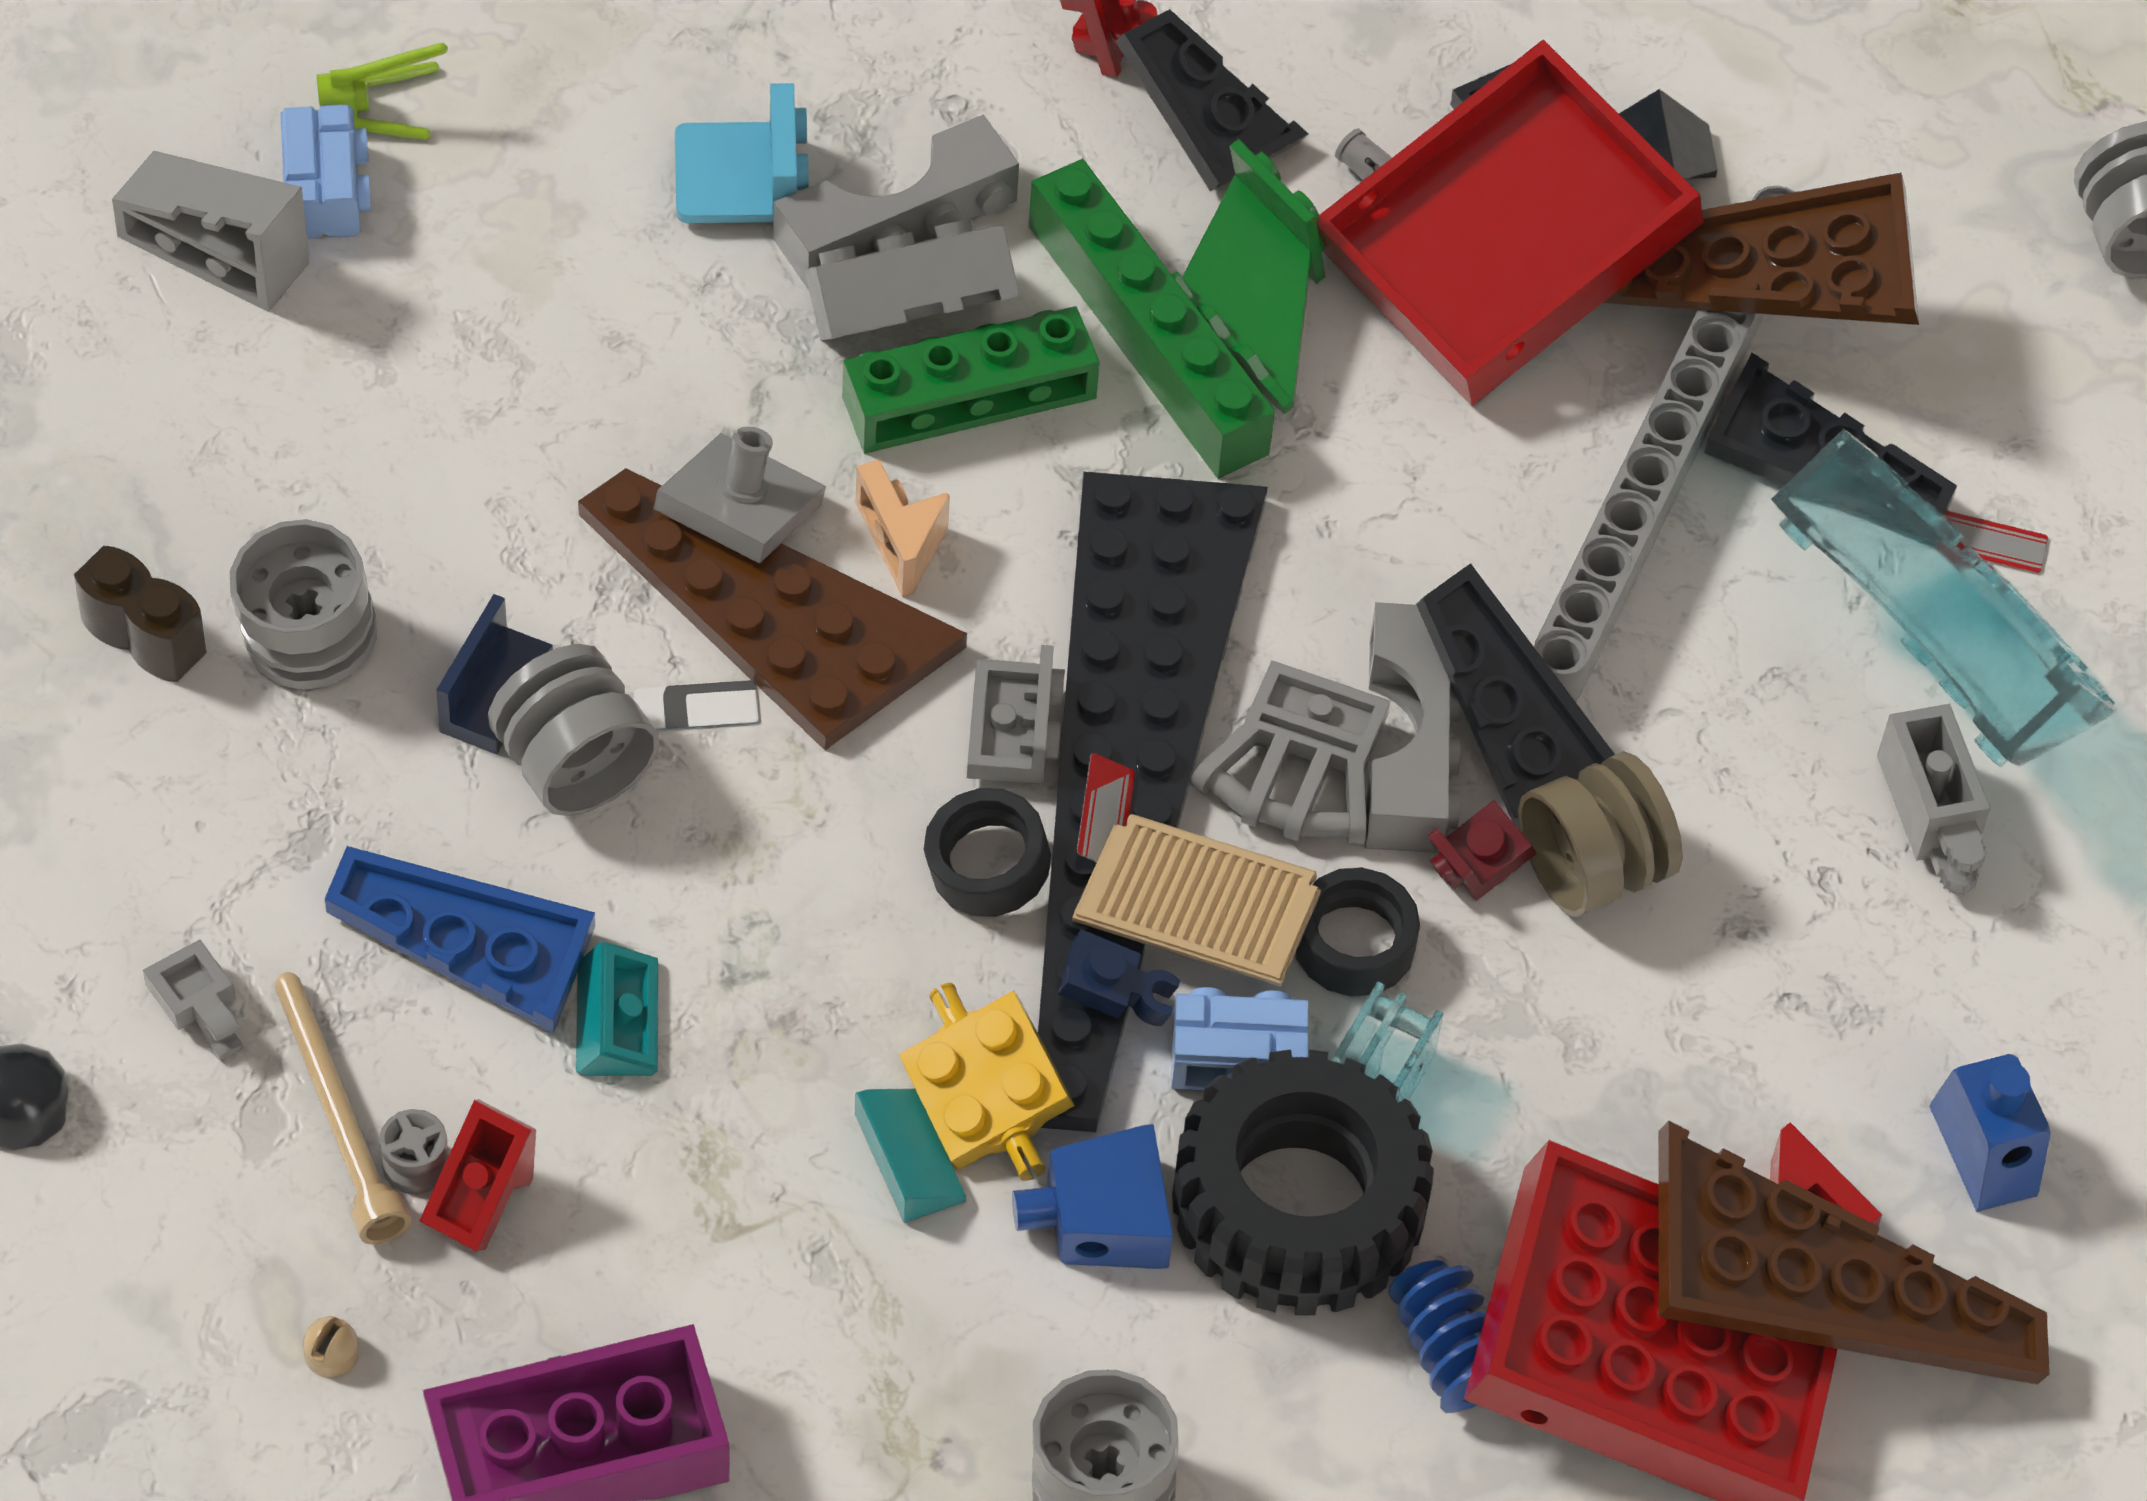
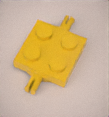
M942 984L940 986L950 1007L937 988L930 993L929 997L934 1003L944 1026L934 1035L898 1055L950 1161L958 1170L987 1154L1007 1151L1020 1180L1029 1181L1035 1179L1024 1157L1026 1156L1031 1168L1038 1176L1045 1171L1046 1166L1042 1162L1031 1137L1036 1134L1045 1122L1075 1105L1021 999L1014 990L979 1010L967 1012L956 991L955 984Z

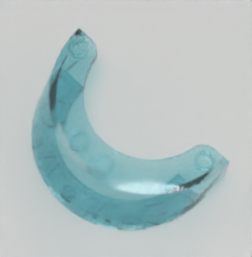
M1845 429L1839 432L1771 499L1786 516L1779 523L1784 532L1804 551L1814 544L1907 632L1900 639L1906 649L1924 666L1934 661L1942 670L1945 676L1938 682L1939 685L1963 709H1966L1969 705L1976 714L1972 720L1981 731L1974 741L2000 768L2007 761L2017 766H2023L2107 720L2117 711V708L2114 706V700L2104 686L2090 673L2085 671L2088 669L2086 664L1992 563L1988 564L1969 545L1961 551L1957 545L1965 538L1964 535L1929 501L1926 502L1911 487H1906L1908 485L1907 481L1898 472Z

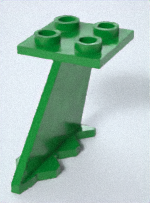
M1238 139L1230 145L1235 175L1183 276L1181 277L1177 271L1171 275L1260 392L1281 412L1286 414L1294 407L1309 277L1316 284L1326 277L1321 253L1325 250V246L1318 235L1316 224L1320 217L1314 204L1303 192L1297 190L1295 193H1292L1281 182L1282 178L1277 167L1267 155L1262 152L1254 155Z

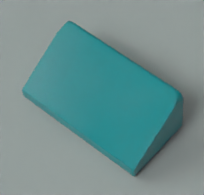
M604 941L599 942L583 957L577 973V1073L588 1076H653L658 1072L657 957Z
M915 1088L867 1089L855 1093L856 1119L904 1223L966 1202V1195Z

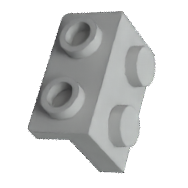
M1041 645L1040 664L976 659L967 778L1043 784L1045 759L1058 760L1061 722L1048 721L1049 706L1062 707L1065 669L1052 668L1054 646Z

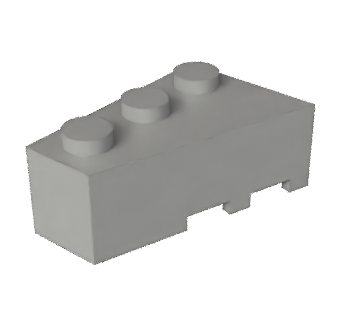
M153 151L112 198L117 237L267 312L273 308L309 264L302 187Z
M969 218L934 226L937 235L935 239L915 243L912 232L878 239L879 252L856 256L854 245L818 253L821 265L805 268L804 271L820 340L835 339L902 324L936 314L964 310L966 307L996 300L1004 301L1020 297L1004 225L972 230Z

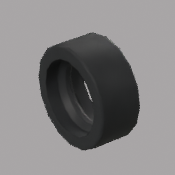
M977 788L958 794L937 810L926 828L923 850L936 891L952 908L968 915L997 917L1019 910L1038 895L1049 877L1051 852L1039 813L1024 797L1005 789ZM986 826H1005L1022 835L1025 843V852L1019 862L1002 875L989 879H970L956 873L952 868L950 862L951 851L960 839L973 830Z
M1363 867L1337 869L1318 878L1312 885L1318 887L1321 890V894L1296 951V958L1308 977L1328 991L1351 997L1376 995L1395 986L1410 970L1420 930L1417 904L1406 888L1385 873ZM1359 907L1374 911L1387 920L1393 928L1395 934L1393 945L1390 949L1375 956L1355 957L1340 953L1326 944L1320 936L1318 929L1320 920L1325 914L1339 908Z

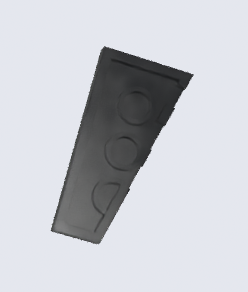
M1752 352L1707 438L1704 454L1932 544L1953 501L1957 485L1893 443L1885 447L1864 433L1865 425L1845 412L1841 417L1836 416L1813 401L1815 394L1813 391L1796 380L1787 384L1768 371L1769 363Z
M1471 563L1425 595L1416 604L1508 814L1519 830L1518 809L1521 796L1530 790L1564 776L1578 780L1580 771L1592 764H1601L1609 757L1615 755Z

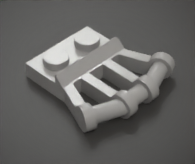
M1271 660L1244 724L1200 763L1192 775L1191 785L1203 794L1212 792L1242 816V823L1258 827L1260 822L1284 830L1283 837L1300 842L1302 837H1347L1348 844H1364L1366 837L1364 774L1388 717L1391 700ZM1257 743L1268 746L1269 749L1250 791L1227 771ZM1288 753L1312 761L1293 806L1269 798ZM1333 768L1344 772L1346 778L1347 812H1311L1329 769Z

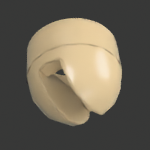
M334 1316L319 1318L308 1327L303 1339L304 1358L307 1366L314 1373L324 1377H337L350 1371L359 1357L358 1338L352 1326L345 1320ZM334 1334L325 1355L317 1352L326 1337Z

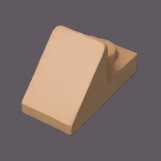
M880 459L856 467L855 503L901 596L905 597L914 594L948 529L950 495L943 493L909 504L901 482L898 479L890 481Z

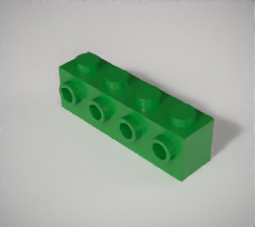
M1077 306L1056 311L1044 310L1031 317L1000 324H984L974 330L940 338L928 337L914 344L884 351H868L857 357L843 360L842 398L865 454L1097 399L1100 361Z

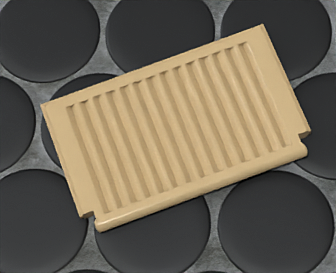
M1131 814L1127 819L1126 827L1118 824L1113 826L1072 916V921L1281 987L1320 897L1321 890L1311 885L1317 878L1316 871Z

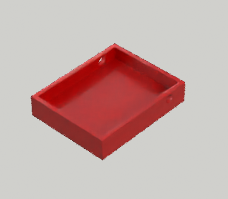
M1543 39L1319 215L1320 219L1316 222L1318 235L1325 246L1323 253L1454 389L1473 406L1703 224L1700 194Z
M1548 1140L1523 1170L1464 1400L1716 1501H1804L1838 1349L1659 1317L1658 1184Z

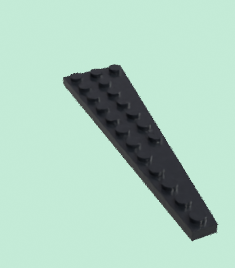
M1083 471L1038 1034L1075 1106L1048 1120L1041 1128L1096 1133L1117 1058L1120 1038L1123 1035L1129 1013V1006H1127L1117 1019L1058 995L1072 941L1082 929L1141 953L1137 967L1138 970H1140L1146 945L1072 921V916L1097 863L1079 855L1077 852L1090 756L1092 753H1096L1134 770L1135 778L1129 815L1134 814L1175 828L1179 827L1202 742L1206 719L1214 697L1215 685L1221 663L1224 660L1229 642V633L1235 611L1238 608L1243 581L1263 515L1268 491L1266 486Z

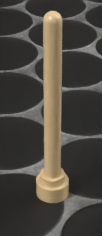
M292 972L282 973L275 981V989L357 1192L353 1200L354 1207L351 1211V1216L362 1242L371 1245L394 1240L405 1233L411 1225V1217L404 1199L399 1192L393 1191L391 1186L382 1184L300 978Z

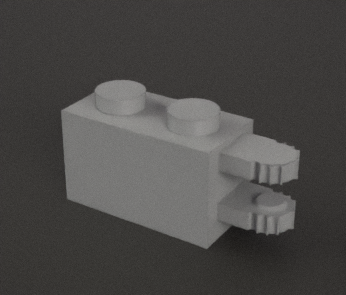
M1949 703L1890 714L1877 758L1916 861L1930 858L1937 877L1941 878L1939 883L1944 885L1943 889H1948L1949 893L1953 892L1964 895L1972 888H1975L1979 877L1977 873L1978 868L1983 866L1987 854L1985 852L1986 846L1982 845V833L1991 807L1952 707Z

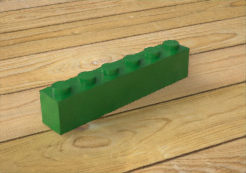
M1082 158L1032 180L1028 226L1216 478L1219 479L1270 454L1275 410L1086 161Z

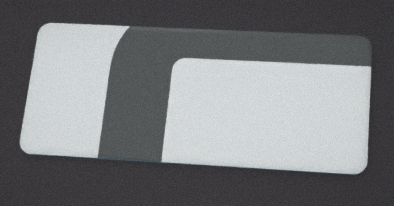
M752 680L643 687L633 690L634 701L640 706L655 729L743 724L758 721L755 683Z

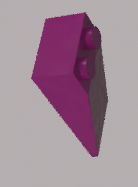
M694 1324L423 1390L425 1405L451 1501H641L662 1499L729 1482L730 1444Z

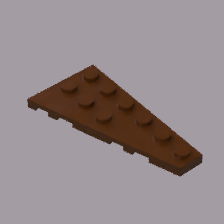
M1902 172L1703 209V224L1603 302L1919 325L1907 194Z
M627 468L578 501L579 516L749 679L754 681L772 701L824 750H827L967 648V633L782 543L761 563H758L654 510L657 490L662 485Z
M1669 1120L1658 1131L1659 1317L2036 1385L2050 1375L2046 1311L1977 1276L1966 1280L1933 1263L1935 1255L1914 1244L1905 1249L1878 1235L1880 1227L1788 1180L1777 1184L1744 1167L1746 1159L1724 1148L1719 1153H1716L1688 1138L1689 1130Z

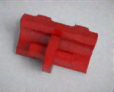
M1060 0L1063 10L1083 13L1073 26L1071 37L1076 53L1096 56L1101 74L1111 77H1118L1122 71L1120 63L1124 54L1116 41L1125 32L1158 16L1156 7L1145 0Z

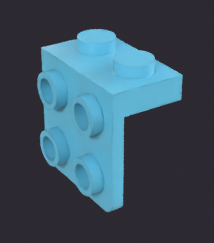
M770 83V122L682 123L676 127V216L681 222H774V201L794 194L797 190L809 187L808 154H796V144H807V109L795 108L794 83Z

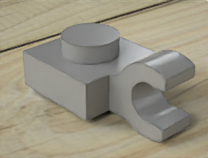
M201 939L142 970L145 985L178 1030L196 1021L206 1042L220 1061L243 1049L242 1042L234 1033L240 1030L239 1024L225 1006L236 999L233 983Z

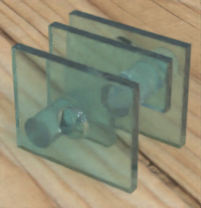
M1377 981L1333 1055L1332 1061L1344 1064L1346 1057L1357 1061L1377 1028L1378 1020L1381 1021V1024L1359 1060L1360 1063L1366 1065L1365 1074L1372 1079H1375L1380 1070L1384 1047L1395 1029L1419 1039L1393 1083L1398 1087L1397 1102L1404 1099L1410 1100L1436 1055L1444 1013L1436 1010L1432 1018H1429L1405 1006L1407 995L1399 992L1395 1000H1391L1383 996L1385 985Z

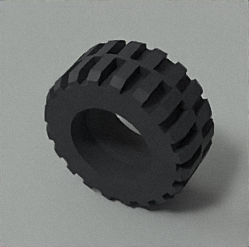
M1289 1049L1269 1053L1268 1062L1259 1064L1256 1058H1249L1234 1065L1231 1080L1226 1075L1217 1076L1205 1087L1203 1100L1201 1099L1192 1104L1185 1118L1184 1132L1180 1134L1172 1204L1173 1213L1179 1216L1177 1231L1183 1246L1190 1250L1196 1248L1194 1263L1205 1276L1212 1278L1218 1273L1223 1277L1222 1290L1236 1299H1241L1244 1293L1258 1298L1256 1308L1276 1313L1277 1305L1295 1307L1296 1316L1316 1315L1317 1306L1327 1304L1330 1305L1332 1312H1339L1354 1307L1356 1294L1360 1292L1365 1299H1371L1385 1290L1389 1275L1394 1277L1402 1273L1411 1261L1413 1247L1419 1245L1432 1190L1434 1168L1430 1165L1433 1150L1429 1134L1423 1129H1419L1421 1116L1411 1101L1404 1099L1397 1102L1398 1087L1381 1074L1375 1079L1365 1074V1064L1346 1057L1344 1064L1327 1060L1329 1052L1309 1049L1308 1057H1292V1051ZM1285 1148L1310 1149L1324 1153L1343 1164L1355 1176L1364 1194L1352 1205L1338 1212L1322 1216H1298L1280 1211L1262 1201L1248 1187L1240 1172L1251 1161L1271 1151Z

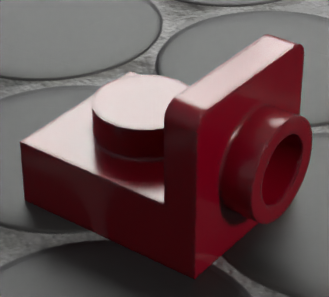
M1495 800L1491 801L1447 837L1438 828L1427 835L1437 852V855L1429 860L1433 868L1452 891L1462 884L1475 901L1483 897L1537 854L1532 844Z

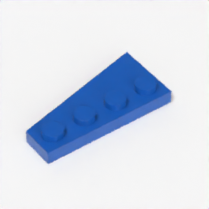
M346 846L325 896L326 913L553 1034L596 926L595 912Z

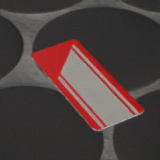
M1947 511L1933 543L1925 542V544L1931 548L2040 573L2048 536Z
M1092 753L1090 756L1077 846L1079 855L1095 862L1098 861L1113 826L1117 824L1127 826L1135 778L1133 769L1096 753Z

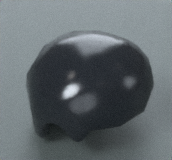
M23 1043L0 1046V1147L18 1150L39 1146L59 1132L66 1121L68 1085L65 1070L48 1050Z

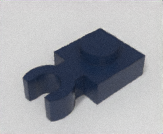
M1081 929L1072 941L1058 995L1117 1019L1125 1008L1130 1006L1143 1022L1153 1026H1163L1172 1014L1173 1007L1160 1003L1154 998L1152 993L1170 999L1179 987L1180 979L1164 970H1153L1148 973L1138 970L1137 967L1141 953Z

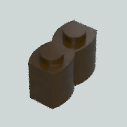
M102 546L74 573L81 619L87 630L107 645L129 650L136 663L146 672L163 680L178 682L207 653L201 610L197 601L179 585L168 580L152 578L147 567L134 555L116 547Z

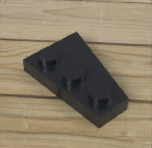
M1170 9L1125 32L1116 41L1210 192L1233 179L1235 171L1230 145L1238 139L1254 155L1262 152L1271 159L1300 143L1309 135L1294 120L1288 124L1266 104L1269 97L1254 84L1248 88L1223 65V56Z

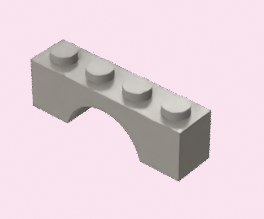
M983 114L933 135L931 140V163L928 171L916 184L904 191L886 196H864L843 190L830 181L825 180L774 201V241L809 290L804 269L821 265L818 253L854 245L856 256L879 252L878 239L912 232L914 242H922L931 237H937L934 226L969 218L971 221L986 214L992 215L1002 211L1009 204L1017 201L1019 162Z
M1375 602L1369 638V690L1389 698L1400 706L1411 719L1416 730V736L1399 751L1372 760L1366 794L1365 848L1437 853L1427 835L1438 828L1445 836L1447 829H1457L1459 824L1460 791L1449 790V775L1458 776L1461 739L1460 737H1449L1450 722H1459L1461 705L1450 684V680L1417 606Z

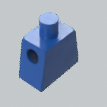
M2006 1054L1963 1065L1952 1070L1929 1107L1976 1212L2037 1197L2040 1191L2051 1134L2049 1124L2030 1085V1076L2026 1069L2022 1067L2018 1057L2014 1054Z
M1154 1124L1142 1125L1057 1147L1049 1153L1048 1187L1012 1191L1016 1231L1054 1227L1059 1259L1067 1265L1149 1269L1169 1268L1173 1233Z

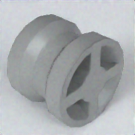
M405 1110L389 1118L381 1129L379 1144L382 1153V1168L384 1176L391 1186L404 1193L413 1194L432 1190L449 1156L445 1127L437 1116L425 1110ZM406 1153L414 1155L416 1161L406 1158Z

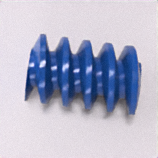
M1430 1260L1408 1267L1396 1276L1389 1286L1388 1295L1398 1305L1400 1321L1409 1328V1341L1419 1351L1421 1367L1430 1374L1429 1384L1431 1389L1437 1396L1441 1397L1440 1408L1445 1413H1456L1477 1406L1464 1400L1487 1312L1475 1311L1483 1304L1485 1297L1478 1288L1465 1289L1473 1281L1474 1277L1472 1269L1468 1266L1457 1265L1449 1268L1442 1260Z

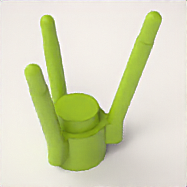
M438 43L356 67L330 70V73L317 74L319 105L321 107L348 104L353 108L355 129L366 128L367 132L427 140L431 135L430 130L427 128L360 118L359 112L370 111L368 87L436 73L439 70L437 62L432 61L417 65L415 63L443 55L448 51V47L445 43Z

